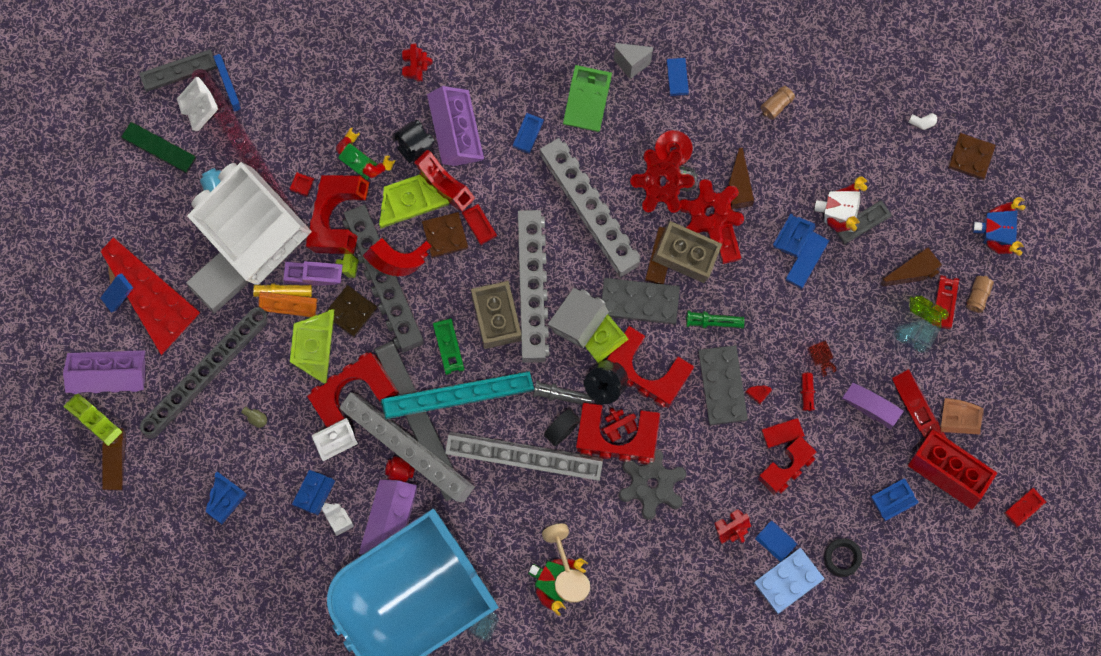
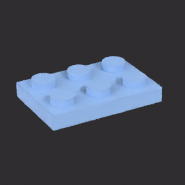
M799 548L756 580L754 584L778 615L822 582L824 577L804 551Z

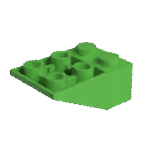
M575 65L563 125L600 132L612 78L611 72Z

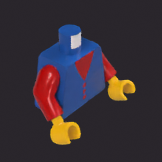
M1017 197L1013 202L1002 204L990 210L985 215L984 222H973V233L983 234V243L987 244L997 254H1012L1014 252L1018 256L1022 255V251L1017 250V248L1024 246L1021 242L1016 241L1017 211H1015V208L1024 210L1026 207L1024 205L1018 206L1019 202L1024 201L1021 197Z

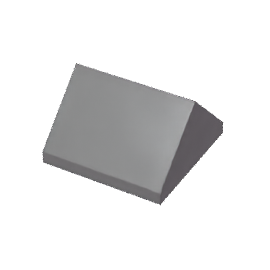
M616 43L614 61L631 79L650 65L653 47Z

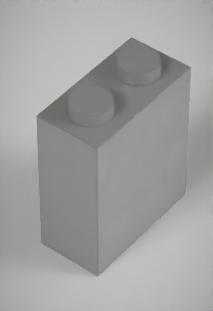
M221 253L217 254L186 282L188 288L213 314L248 284Z
M573 288L548 325L553 333L584 348L609 311L602 299L591 297L583 289L579 291Z

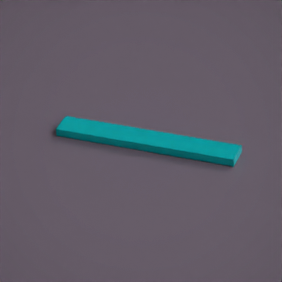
M529 371L381 399V405L385 419L532 392L534 391V386Z

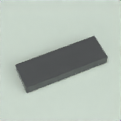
M881 200L857 214V219L860 223L855 224L857 227L856 231L836 232V234L845 245L889 219L892 215Z

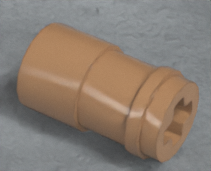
M787 86L780 87L772 97L761 105L760 108L763 115L774 120L789 103L793 102L795 95Z
M976 276L966 307L973 312L982 313L986 307L985 304L990 296L994 282L987 276Z

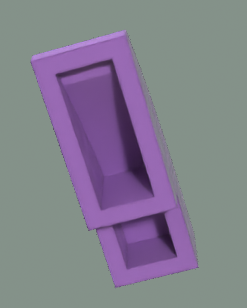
M304 261V263L285 262L284 284L312 286L341 284L343 265Z
M852 383L842 397L843 400L872 420L876 419L890 430L904 412L881 396L855 383Z

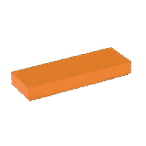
M260 291L258 307L264 309L265 312L313 317L317 312V298Z

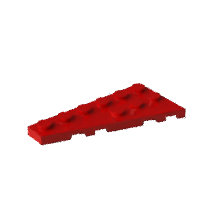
M113 237L100 252L114 276L123 274L133 287L127 298L162 356L199 316L200 312Z

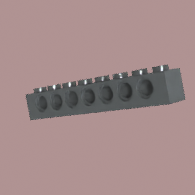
M365 204L344 212L345 219L342 220L345 229L358 236L356 246L359 253L356 254L360 264L364 263L366 270H363L367 281H372L373 287H371L374 297H378L381 302L378 304L381 314H386L388 321L385 322L389 332L393 331L395 335L393 342L396 349L400 348L402 353L424 345L423 338L396 276L377 270L363 257L368 249L363 248L362 245L366 242L374 245L380 240ZM357 226L365 227L362 232L355 230ZM379 276H385L387 280L383 283H380L377 281V278ZM386 293H392L394 297L390 300H387L384 298V295ZM394 310L402 312L398 317L392 316L391 313ZM401 327L409 329L405 334H401L398 330Z

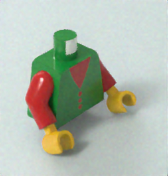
M352 127L336 146V152L339 154L338 158L367 180L376 177L385 170H391L395 163V160L389 161L390 156L387 155L382 163L377 164L352 143L355 142L360 133L354 134Z
M562 559L548 561L544 569L533 564L528 574L538 579L535 584L538 599L543 606L553 610L557 616H560L561 614L558 612V609H566V607L562 604L563 599L558 596L555 590V582L560 573L565 571ZM567 559L570 570L586 572V570L581 568L583 564H588L584 559Z

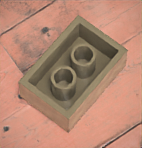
M670 221L665 226L652 261L704 283L710 277L722 244Z
M509 281L471 289V298L483 348L488 349L521 341L522 335Z

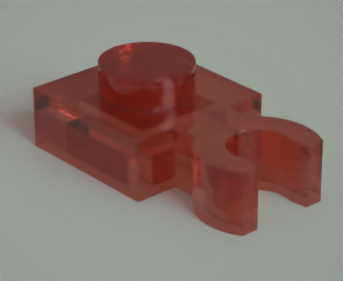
M826 340L808 347L807 350L814 365L818 366L821 364V374L823 377L827 376L826 368H830L833 373L836 372V366L830 362L834 357Z

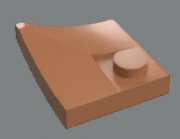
M945 398L941 432L980 434L984 408L965 401Z

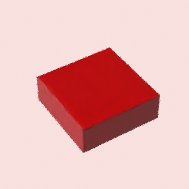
M296 172L290 191L308 197L314 183V178Z

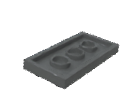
M604 278L602 300L606 303L605 306L609 311L608 315L612 318L676 325L680 286Z
M737 346L698 350L709 426L747 421L748 417Z

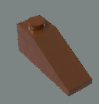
M743 148L738 150L728 185L737 187L739 191L738 196L731 202L732 210L750 207L754 203Z
M927 247L883 278L881 285L884 287L924 281L928 277L933 279L940 273L939 269L942 264Z
M119 428L122 433L109 446L104 442L102 445L103 490L123 491L126 432L123 428Z

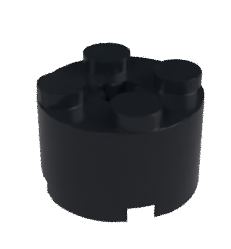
M417 119L409 122L392 135L393 141H397L399 144L397 147L398 151L407 162L411 163L413 161V165H415L414 162L426 150L432 153L434 151L432 144L435 141L429 133H425L422 124Z
M604 360L595 365L587 374L584 380V387L588 396L596 404H610L615 402L626 390L628 375L624 367L619 363Z

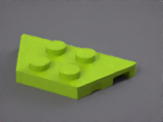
M421 175L385 186L379 221L380 229L448 206L449 201L441 196L432 185H429Z
M329 310L304 321L294 323L290 363L324 384L327 383L326 380L328 378L335 310Z

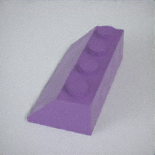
M441 86L427 94L442 164L457 166L484 160L469 90Z
M145 350L67 353L63 370L65 393L79 394L81 392L99 393L107 391L115 393L119 391L137 392L144 390Z
M397 480L379 481L359 555L364 554L408 525L417 493V485Z

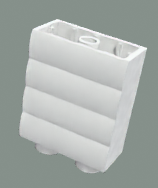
M242 162L238 165L231 163L220 172L218 179L221 182L211 192L204 190L194 198L191 203L194 209L187 217L246 281L259 285L312 231L252 167Z

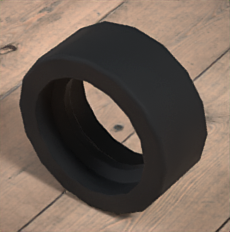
M566 410L549 426L544 436L554 446H557L577 427L580 419L571 410Z
M846 538L833 541L827 547L824 554V564L827 570L838 577H848L854 574L862 562V551L854 541ZM844 546L853 552L855 560L851 567L840 569L833 564L832 553L838 547Z

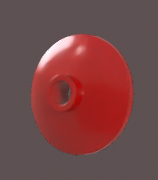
M676 130L667 131L660 135L655 145V152L660 160L668 158L671 148L680 150L683 154V159L679 165L685 164L690 159L693 151L692 142L689 137L683 132Z

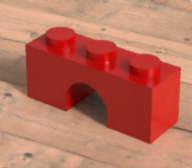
M799 436L785 451V454L791 459L792 466L788 469H781L773 462L759 476L758 480L773 495L777 492L782 494L789 486L787 483L791 479L795 481L802 474L801 469L805 465L809 467L816 460L814 456L817 451Z

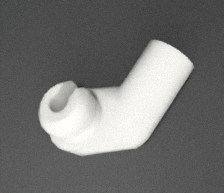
M930 113L928 116L919 118L912 114L908 123L925 130L937 123V116Z

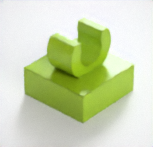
M344 254L343 260H336L335 264L343 265L342 273L348 278L356 277L359 261L352 254Z

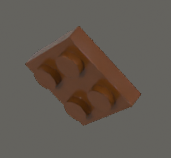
M960 133L948 168L984 180L996 145Z
M459 212L422 221L426 240L432 246L429 249L431 258L468 249Z

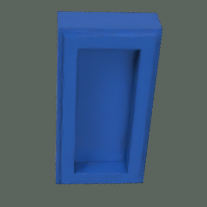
M685 58L667 59L670 96L688 95Z
M526 113L512 148L530 154L544 119Z
M119 274L100 299L111 313L115 312L133 287L123 274Z

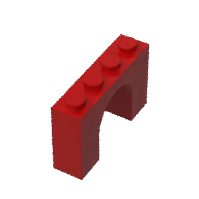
M321 175L317 198L314 203L313 216L310 221V230L312 232L306 238L307 248L315 253L354 254L358 236L347 229H331L329 219L333 209L339 203L346 200H366L369 187L368 181L361 176Z
M629 326L624 333L628 340L614 350L607 360L613 363L617 362L624 367L628 375V387L633 386L638 389V393L642 396L653 398L658 406L669 408L693 372L694 366L677 357L664 377L658 380L641 378L633 368L632 359L644 342L645 335Z
M373 353L361 355L358 358L359 361L353 365L345 366L342 369L343 372L329 377L326 380L327 383L313 388L311 394L307 396L327 428L347 418L340 409L339 396L343 387L351 381L363 380L367 382L379 402H381V399L395 397L399 394L398 389Z
M583 403L576 446L577 452L592 456V454L599 455L603 459L618 457L620 461L629 462L630 459L638 460V463L641 464L654 462L661 419L660 413L641 410L636 436L631 442L618 446L605 441L600 433L603 406Z

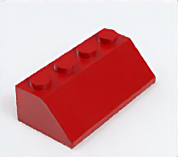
M934 429L929 433L908 464V467L971 510L982 499L997 475L996 471Z

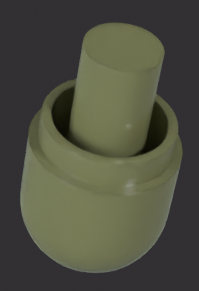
M244 407L241 413L248 417L247 421L255 427L262 428L267 424L266 415L259 410H250L247 407Z

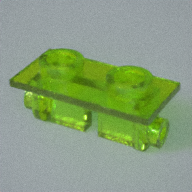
M911 296L910 311L941 328L942 319H947L949 315L947 310L937 304L931 308L933 302L923 296H916L915 298Z

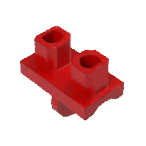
M416 43L410 44L409 49L402 50L403 60L405 62L410 61V66L402 68V75L407 79L414 78L417 82L423 81V71H427V66L432 65V58L427 57V52H422V49L418 48Z
M611 408L609 409L610 415L605 417L607 423L613 420L614 423L600 429L611 442L622 438L617 428L624 426L627 434L637 430L634 420L636 416L633 413L619 419L620 416L624 415L623 410L621 409L616 412Z
M738 509L730 514L731 523L726 524L724 519L715 522V528L721 544L728 540L734 542L737 539L740 543L745 542L744 535L749 533L747 529L751 527L748 514H743Z

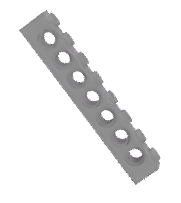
M560 138L542 147L539 155L618 276L622 277L639 267L640 255L635 249L632 250L629 245V238L619 230L620 225L615 218H611L609 215L610 210L605 203L602 204L597 189H592L589 184V177L585 172H581L579 162L569 154L570 149L565 142L562 143ZM563 158L566 162L560 164L556 159ZM568 173H573L576 177L573 179H569L566 177V175ZM582 188L586 192L584 194H578L576 190ZM594 204L596 208L590 210L586 207V205ZM598 219L605 220L606 224L599 225L596 223V221ZM612 234L616 237V239L610 241L606 238V236ZM618 250H624L626 252V255L619 256L616 252Z
M541 210L518 211L522 363L545 362L546 356H549V345H545V338L549 337L548 326L544 324V319H548V308H544V301H547V289H543V282H547V272L543 271V264H546V253H542V246H545L546 242L545 234L542 235L541 228H545V216H541ZM533 228L537 232L531 235L527 233V230ZM533 246L537 248V251L530 253L527 249ZM536 265L538 269L536 271H530L528 269V266ZM536 283L539 287L533 290L528 285ZM536 301L539 303V306L532 308L529 306V303ZM535 319L538 320L540 324L534 327L531 326L529 322ZM532 338H538L540 340V343L538 345H533L530 343V340Z
M350 392L340 406L343 412L456 502L464 503L475 488L474 485L392 420L385 419L383 413L359 394Z
M455 432L449 433L445 452L448 455L599 481L603 458Z

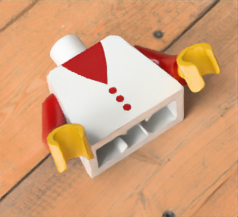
M860 176L855 180V183L829 192L827 202L816 200L815 211L825 213V223L836 232L856 231L857 227L855 224L860 223L857 219L860 205L859 189L861 191L867 190V186L864 184L867 180Z

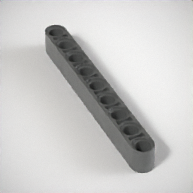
M259 307L253 308L142 420L140 430L146 438L153 439L157 437L266 326L268 319L264 309ZM256 315L263 316V319L259 322L253 320ZM248 328L250 332L247 335H241V330ZM235 342L236 346L233 349H228L227 344ZM216 356L223 357L219 363L213 362V359ZM202 370H209V374L207 376H200V372ZM189 383L196 384L193 390H187L186 386ZM175 397L182 398L179 404H173L172 401ZM168 411L167 417L159 418L160 412ZM154 425L155 427L152 432H146V426Z
M391 341L375 348L374 351L379 362L399 391V394L396 396L416 393L393 342ZM421 412L405 415L416 440L452 468L427 413ZM440 489L445 501L453 499Z

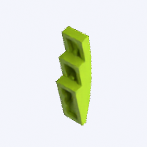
M75 394L63 406L108 446L122 433L116 425L109 421L105 415L80 394Z

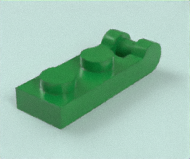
M452 319L433 323L445 375H449L457 370L459 372L465 371ZM449 359H456V363L449 364Z

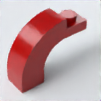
M426 150L414 162L420 170L419 174L427 183L432 185L455 208L463 211L475 199L466 185L458 182L445 171L431 151Z
M381 238L365 252L363 257L374 268L385 274L406 276L417 271L425 263L424 259L429 255L427 251L432 246L426 241L412 253L404 254L395 251Z

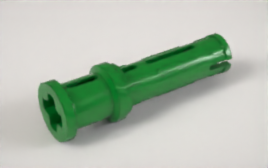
M687 310L686 327L701 326L702 328H707L708 326L743 329L744 316L709 315L706 311L694 313Z

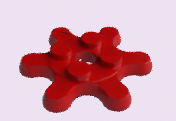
M652 149L645 151L646 172L634 174L630 180L633 187H641L646 191V198L642 204L645 212L654 211L659 202L666 203L668 210L672 213H676L681 209L682 205L678 199L680 189L691 188L695 184V179L690 174L684 175L680 173L679 164L683 159V154L680 150H672L666 160H660L657 153ZM663 176L668 180L665 186L660 184V179Z
M703 179L699 183V197L693 201L688 199L681 200L682 206L680 211L688 213L692 217L691 223L686 227L687 229L696 233L707 232L710 239L722 244L724 241L723 228L728 224L740 226L744 222V215L731 209V202L738 196L739 191L737 187L731 185L723 192L716 193L713 190L712 182L708 179ZM714 207L715 213L712 216H707V208Z

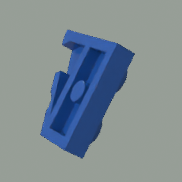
M216 472L214 486L210 492V501L207 503L205 512L222 525L247 494L219 472Z

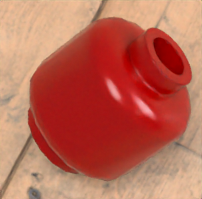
M394 456L391 460L387 461L385 475H387L388 480L406 483L409 478H413L415 468L411 467L401 457Z

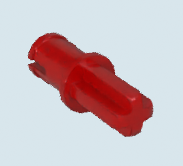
M810 372L802 373V391H800L803 401L802 411H815L814 394L816 391H814L813 374Z

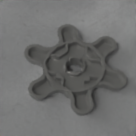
M656 449L654 462L641 466L630 460L629 462L624 461L622 464L623 471L630 475L632 482L628 487L622 488L619 491V499L623 502H629L633 499L639 500L643 505L642 516L646 520H651L655 517L656 507L661 503H666L673 509H679L683 504L682 498L674 492L673 487L676 482L685 479L686 470L680 466L671 470L666 469L662 464L663 453L659 449ZM654 478L657 480L658 486L655 489L648 487L647 481Z

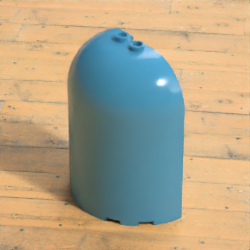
M434 508L340 569L332 579L327 593L328 611L334 622L332 627L338 636L342 634L346 640L343 642L349 652L353 650L356 656H427L499 608L467 556Z

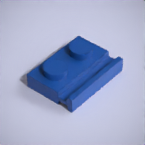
M790 214L773 247L798 258L816 227L815 224Z
M309 470L292 505L318 516L335 480Z
M905 478L870 497L879 514L883 517L884 522L919 503Z

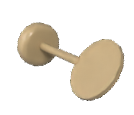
M555 524L547 527L542 532L543 540L549 543L556 542L565 571L561 572L556 579L555 590L558 596L565 601L580 602L588 596L590 582L582 572L570 570L561 543V540L565 539L569 534L568 526L566 524Z

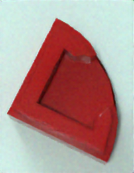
M764 385L753 386L745 393L760 405L772 391V388Z

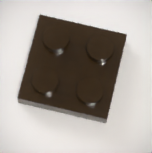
M347 285L326 312L335 310L333 323L355 338L378 307Z

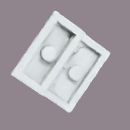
M195 77L177 98L181 114L188 115L192 130L199 131L218 110L212 94L199 77Z
M347 418L312 435L322 461L358 444Z

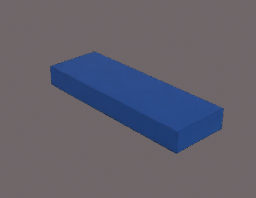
M220 54L213 57L233 111L240 110V104L222 56Z
M813 232L785 281L802 289L830 240Z

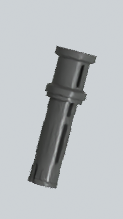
M536 380L533 397H545L550 401L559 399L582 405L583 403L591 404L592 399L588 394L557 388L555 384H543Z

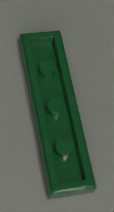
M130 122L121 136L124 141L186 174L197 159L191 153L133 122Z

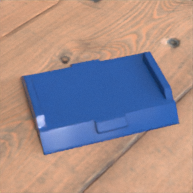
M772 520L755 538L780 562L798 544Z

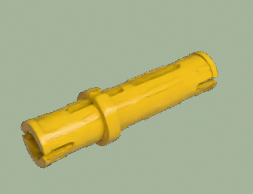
M271 283V285H254L253 288L254 297H259L260 291L312 297V285H275V283Z

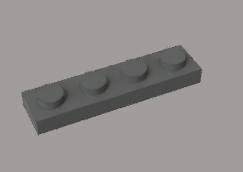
M210 49L139 74L145 91L148 92L217 69Z

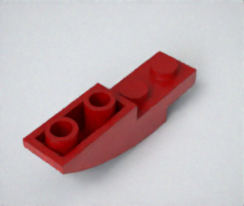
M910 369L893 377V382L924 438H927L932 429L947 438L945 433L941 432V426Z

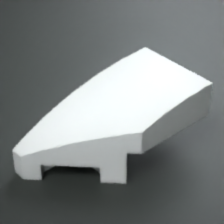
M324 503L322 511L336 536L354 527L340 504Z

